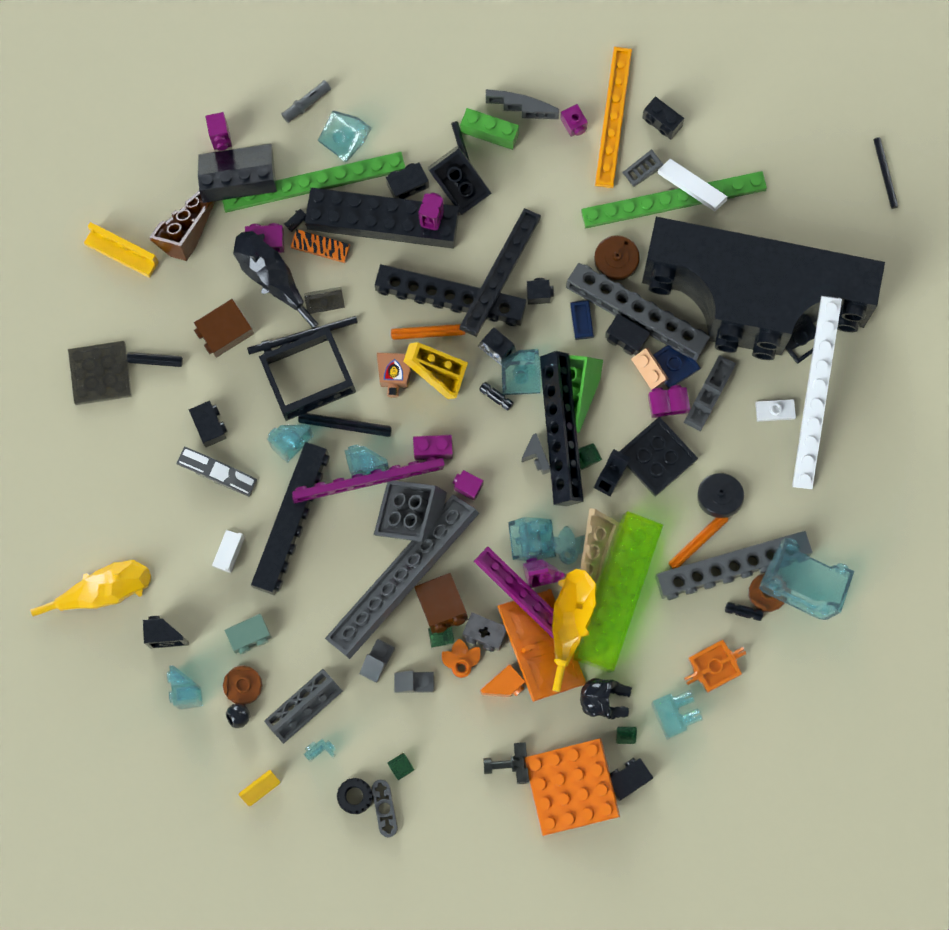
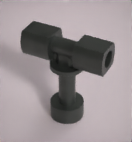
M526 742L514 743L515 756H511V760L491 762V758H483L484 774H492L494 769L512 768V772H516L517 784L529 783L528 768L525 766V757H527Z

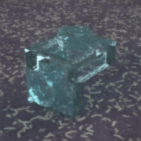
M321 739L318 743L312 742L305 748L307 752L304 755L311 762L326 749L331 757L334 758L336 755L333 751L336 749L329 740L325 743Z

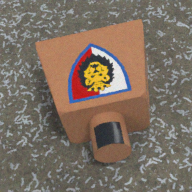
M377 353L381 387H388V397L397 398L399 397V388L408 387L412 368L403 362L406 354Z

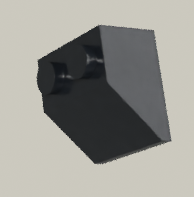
M149 616L148 620H143L144 644L150 649L189 646V641L163 618L160 619V616Z

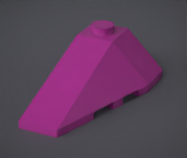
M530 558L526 560V563H523L526 583L531 588L557 583L559 580L566 578L565 573L543 559Z

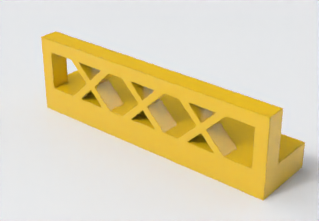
M92 222L89 223L90 233L84 241L86 246L150 278L159 263L156 255Z

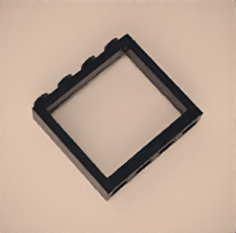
M329 328L319 329L312 335L302 336L295 342L285 343L280 348L273 351L268 350L259 356L285 421L356 392ZM328 341L345 381L285 405L269 364Z

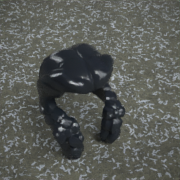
M592 678L581 689L580 703L582 710L590 717L603 716L611 720L628 717L629 708L625 706L610 707L609 696L612 693L618 696L630 697L632 687L624 686L615 680Z

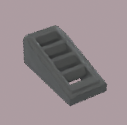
M651 149L622 173L632 186L635 187L656 173L664 164ZM651 158L656 163L654 166L649 162ZM646 163L650 169L646 170L642 164ZM640 167L644 173L640 175L636 168ZM633 171L638 178L635 180L630 172Z

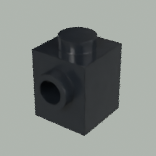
M536 278L534 281H527L528 305L550 303L551 297H554V287L550 286L549 280Z

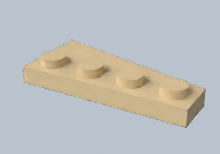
M590 508L580 570H585L598 589L620 523L600 511Z

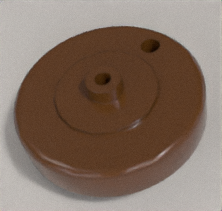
M618 235L602 240L597 246L594 256L598 272L606 275L609 280L614 281L625 280L632 276L638 268L640 259L639 250L634 242Z

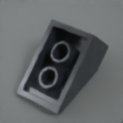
M458 145L428 167L429 172L454 206H459L461 215L492 194Z

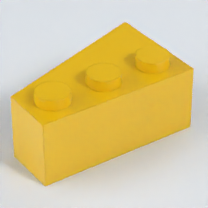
M419 342L409 344L403 361L445 398H457L468 362Z

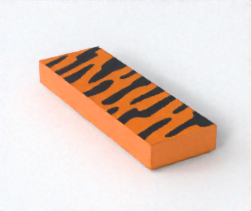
M296 229L291 248L345 263L350 244Z

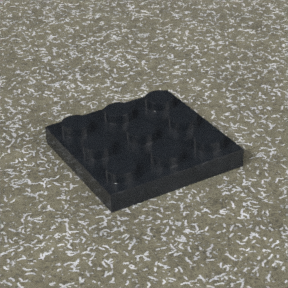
M660 416L619 451L630 457L627 467L655 497L698 460V457Z

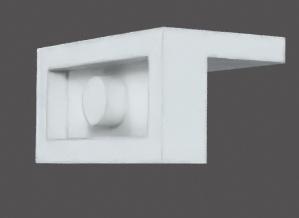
M226 530L212 564L213 567L229 573L232 572L245 539L242 533L237 534Z

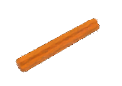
M461 324L391 329V338L397 340L465 335L466 332L459 329Z
M715 518L669 561V566L672 569L680 567L729 518Z

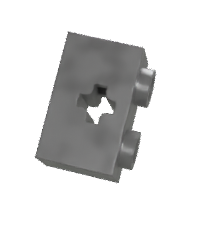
M471 612L463 631V637H465V641L474 645H476V642L484 645V649L494 652V650L499 651L507 631L504 625ZM488 630L489 636L486 635L482 638L480 631Z

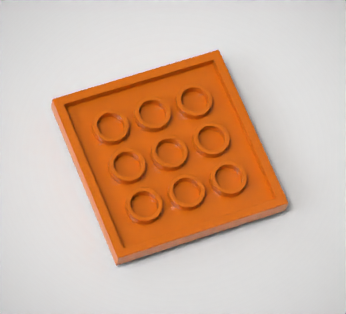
M601 738L525 757L543 836L620 817Z

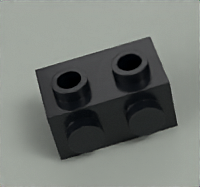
M656 96L643 111L642 118L670 140L683 127L684 117Z

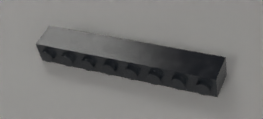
M308 442L304 443L251 583L253 588L275 595L276 591H280L283 583L281 580L283 573L286 574L289 568V556H293L296 549L295 540L297 537L300 538L303 527L301 525L303 519L306 520L310 512L308 508L309 503L314 501L312 499L294 503L292 493L298 487L306 486L311 488L322 481L323 473L321 472L323 466H327L330 459L326 448Z

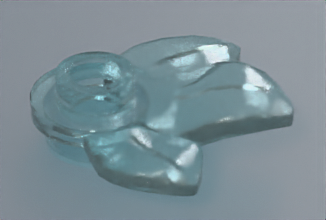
M565 526L560 531L558 537H550L551 549L559 554V558L564 564L574 563L578 555L583 553L585 536L575 538L568 526ZM566 552L570 553V558L565 556Z

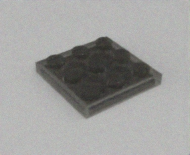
M125 341L68 349L75 405L132 397Z

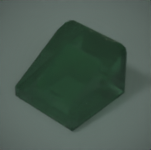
M594 443L579 448L581 470L602 460Z
M452 627L447 628L442 633L434 634L428 628L431 648L449 646L455 642Z
M617 727V744L636 743V727Z
M405 753L400 754L387 763L398 781L414 771Z

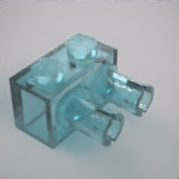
M690 690L675 697L670 693L651 703L667 740L684 733L687 730V726L703 720L701 715L693 717L700 713L698 708L684 715H681L678 711L680 707L695 702L693 696L687 698L692 695Z

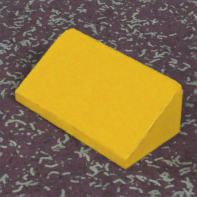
M268 770L238 795L250 807L277 787L280 781L273 771Z

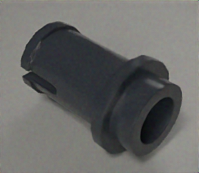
M301 209L296 210V213L284 223L291 232L303 221L305 222L306 214Z

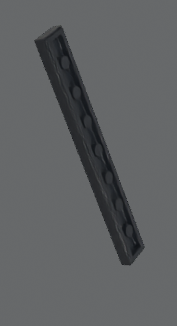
M523 209L459 328L460 330L477 337L539 223L541 215L528 209Z

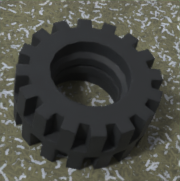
M359 778L347 779L338 788L337 801L345 812L360 814L370 807L373 793L369 784ZM359 788L362 791L363 799L359 804L353 805L347 801V792L350 789Z

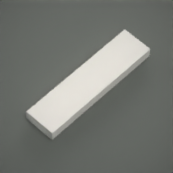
M669 159L658 169L659 175L714 212L727 201L725 194L672 159Z

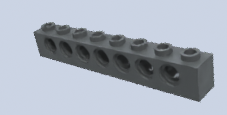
M578 263L567 279V289L615 316L619 314L650 332V336L671 346V348L687 357L689 356L697 361L708 343L710 336L705 331L696 329L687 321L674 317L671 312L660 309L654 302L644 300L636 292L628 291L622 284L612 282L606 275L598 274L588 265ZM586 281H591V282H593V284H592V285H588V284H586L585 282H586ZM602 290L609 291V294L602 293ZM623 299L626 303H620L618 300ZM634 309H641L642 312L638 313ZM650 318H657L659 321L654 322ZM667 327H673L675 331H669ZM684 336H688V337H690L692 340L688 341V340H685L683 337H684Z
M802 531L657 573L655 578L662 599L672 600L678 598V594L686 592V595L697 592L698 588L704 587L705 590L716 586L715 583L723 581V584L735 581L734 578L739 576L744 579L753 576V572L760 571V573L771 571V567L777 565L779 568L786 567L794 560H797L798 563L806 561L813 552L806 531ZM785 547H792L794 549V554H787L785 551ZM773 552L776 555V559L769 560L766 553ZM748 558H756L758 564L755 566L750 565ZM731 562L737 563L739 570H731L729 564ZM718 568L721 575L713 576L711 569ZM699 573L702 576V581H694L692 574ZM676 578L681 579L684 586L676 587L673 580Z

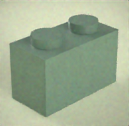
M261 614L225 629L233 651L240 654L250 651V647L256 644L258 646L264 645L269 642V638H272Z

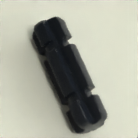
M487 382L480 386V392L484 395L487 394V397L498 405L501 404L505 410L509 411L511 409L513 401L509 398L506 399L505 395L494 387L491 388V385Z
M727 602L725 606V612L729 614L735 613L737 616L749 619L752 617L753 620L761 621L763 618V610H753L751 607L735 605V603Z

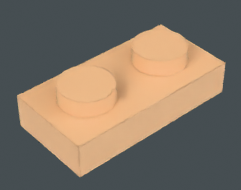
M645 348L631 359L651 390L668 380V377L649 348Z

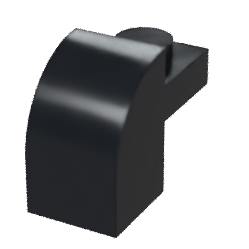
M613 449L594 488L611 497L627 468L630 457Z

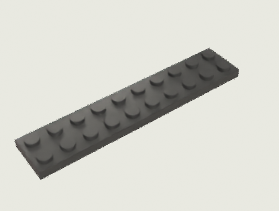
M452 495L444 504L443 511L425 541H411L325 639L347 658L351 659L477 517L479 512L460 498Z

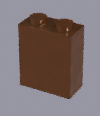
M230 299L194 322L196 326L194 332L199 339L203 338L206 344L204 347L209 355L213 353L216 358L254 335L251 326L233 299Z
M451 573L414 586L432 634L442 633L447 628L454 625L460 626L468 620L467 612Z

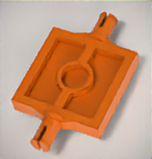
M721 640L688 658L694 673L684 678L687 681L686 684L689 685L698 680L708 693L742 675L736 659L746 655V651H743L744 648L741 647L732 652L728 649L724 640Z

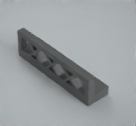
M322 669L266 718L264 722L284 744L343 691L326 671ZM325 677L326 680L318 685V682ZM310 691V694L303 698V695ZM292 705H295L291 711H288ZM277 718H280V721L277 722L274 726L271 724Z

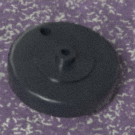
M716 473L709 475L700 483L697 500L701 509L708 515L716 518H726L740 510L744 500V490L741 483L733 476Z

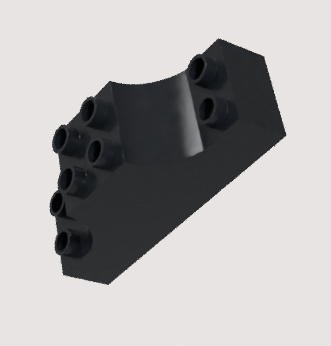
M656 216L642 284L649 285L648 290L655 294L669 295L672 289L681 291L690 297L698 305L705 317L708 336H710L708 341L715 342V349L722 352L735 353L738 347L753 350L752 356L755 358L774 360L775 354L782 355L790 337L797 330L808 325L810 322H817L821 296L842 299L838 330L853 333L857 332L859 327L864 328L878 305L885 262Z

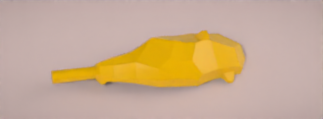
M135 560L114 562L95 571L91 575L83 574L82 581L57 597L55 601L30 609L34 617L56 608L60 611L80 608L97 609L119 604L133 594L141 597L143 589L149 586L151 574L146 566Z
M575 569L567 573L565 579L558 581L562 589L554 603L552 622L555 648L554 662L558 665L552 689L555 692H560L565 667L568 666L582 637L589 635L587 628L597 604V585L585 570Z

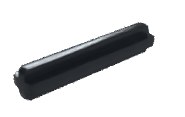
M127 353L128 363L182 367L183 364L182 356Z

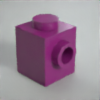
M578 104L561 111L560 119L570 137L574 135L579 136L586 131L588 122Z
M463 470L453 480V484H455L454 491L475 501L484 485V480Z

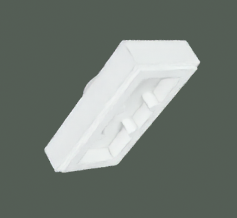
M794 399L758 401L755 403L757 422L792 420L796 418Z

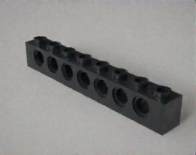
M380 264L375 281V291H378L381 295L388 296L391 294L401 300H407L408 298L418 304L429 303L435 308L443 309L445 307L455 313H467L472 303L465 304L463 302L464 299L471 298L474 301L480 290L478 287ZM397 280L400 282V285L394 287L391 283ZM411 285L419 287L416 291L409 290ZM430 289L437 291L435 295L427 294ZM500 293L487 319L492 322L503 321L509 326H521L526 308V299ZM447 294H453L455 295V298L452 300H448L445 298V296ZM502 307H508L510 311L507 313H502L500 309Z
M554 351L540 356L553 504L570 506L584 502L569 353Z

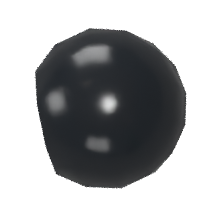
M236 703L228 707L226 718L231 727L242 728L248 723L250 712L245 705Z

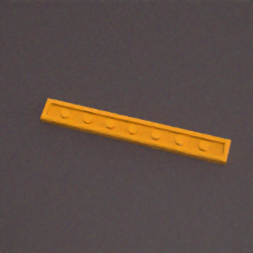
M614 47L595 186L613 188L632 49Z

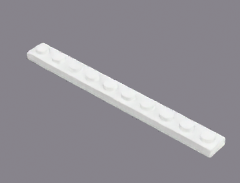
M821 296L792 483V486L796 488H813L841 298Z

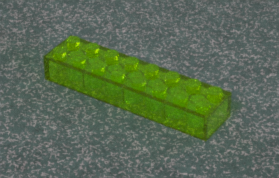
M628 511L622 515L596 591L597 604L587 628L589 635L582 637L573 660L608 673L615 670L663 524Z

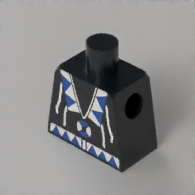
M494 327L478 345L479 348L504 368L517 356L513 342Z

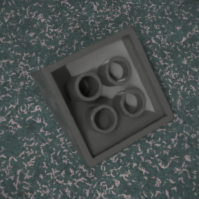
M402 481L387 482L374 535L424 542L443 511L447 492L435 485Z

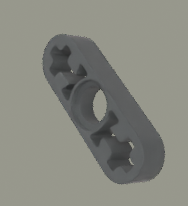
M377 780L372 785V793L379 831L384 837L389 838L397 833V822L391 790L385 780ZM382 783L383 786L387 787L384 790V797L389 796V800L382 799L377 802V798H381L380 792L376 791V788L379 787L378 784ZM382 803L390 805V812L388 814L380 813L379 806ZM392 815L393 819L388 820L390 826H394V829L391 830L390 834H387V831H383V827H386L385 820L381 822L380 818H387Z

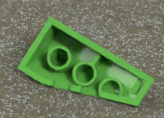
M569 355L577 433H579L601 379L603 360Z

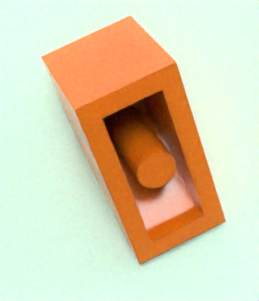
M509 664L480 690V693L486 696L511 697L513 694L518 696L525 689L523 687L525 681Z

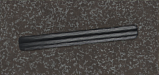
M310 413L298 416V422L303 424L390 437L392 432L391 426Z

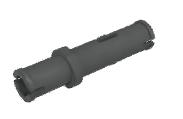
M323 80L300 100H295L291 107L281 113L282 117L289 123L300 113L303 114L306 108L330 91L331 87Z

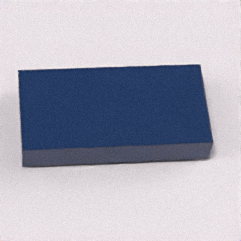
M589 300L570 302L575 340L594 338Z

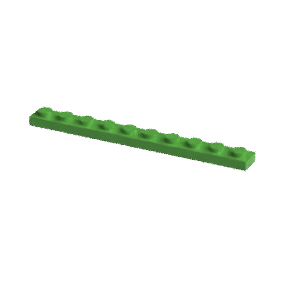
M397 152L276 180L277 192L222 200L224 210L227 213L309 194L310 187L331 189L387 176L393 171L399 172L405 169L402 152Z
M763 171L707 182L725 194L727 199L758 193L767 189ZM679 188L581 209V214L586 229L696 206L702 203Z

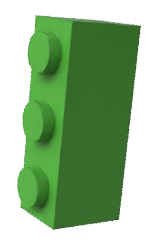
M466 108L460 124L461 133L513 150L519 135V125Z

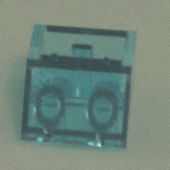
M523 517L508 522L513 560L526 561L530 558L546 559L556 557L551 519Z
M169 666L170 671H167V681L171 683L172 691H169L170 703H173L178 709L203 706L201 687L175 666Z

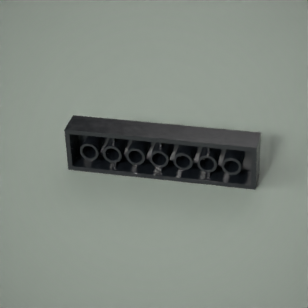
M310 187L305 225L306 229L310 231L454 249L459 206L443 204L444 214L439 229L435 231L420 225L419 210L422 201Z

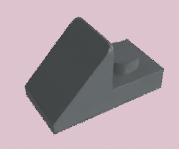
M535 433L529 441L521 462L536 458L534 460L535 466L544 475L550 472V466L537 433Z
M377 639L370 654H367L359 674L377 683L395 647Z
M404 671L394 673L395 693L434 692V672Z

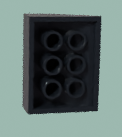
M272 144L198 154V184L203 203L277 192Z

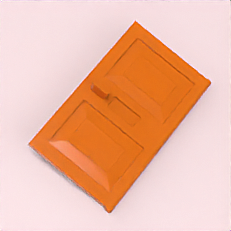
M547 589V591L537 593L554 610V603L556 601L552 590ZM515 601L497 606L533 702L586 684L577 656L574 653L568 666L565 667L560 692L553 691L558 666L554 662V639Z

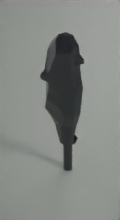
M253 231L241 232L237 235L233 255L237 259L241 270L262 286L261 293L263 295L271 293L274 297L297 310L308 324L315 328L318 323L303 306L304 301L295 285L291 270L278 251L264 242L265 235H257Z

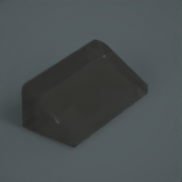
M341 287L304 293L306 308L310 314L345 308Z

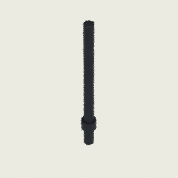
M354 316L275 340L261 341V344L247 347L249 355L261 351L266 352L285 343L295 342L302 336L312 335L319 329L329 328L330 331L356 324L358 323L357 318Z

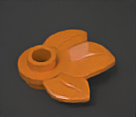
M458 639L454 643L451 652H442V661L445 666L452 669L456 677H467L471 672V667L477 665L480 660V648L474 647L469 650L467 645L461 639ZM460 665L465 666V670L463 672H460L458 670V667Z

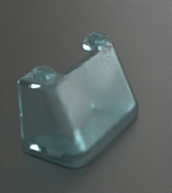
M791 538L783 539L761 580L759 589L821 620H828L841 613L854 571L842 563L830 567L799 552L800 546L796 540Z

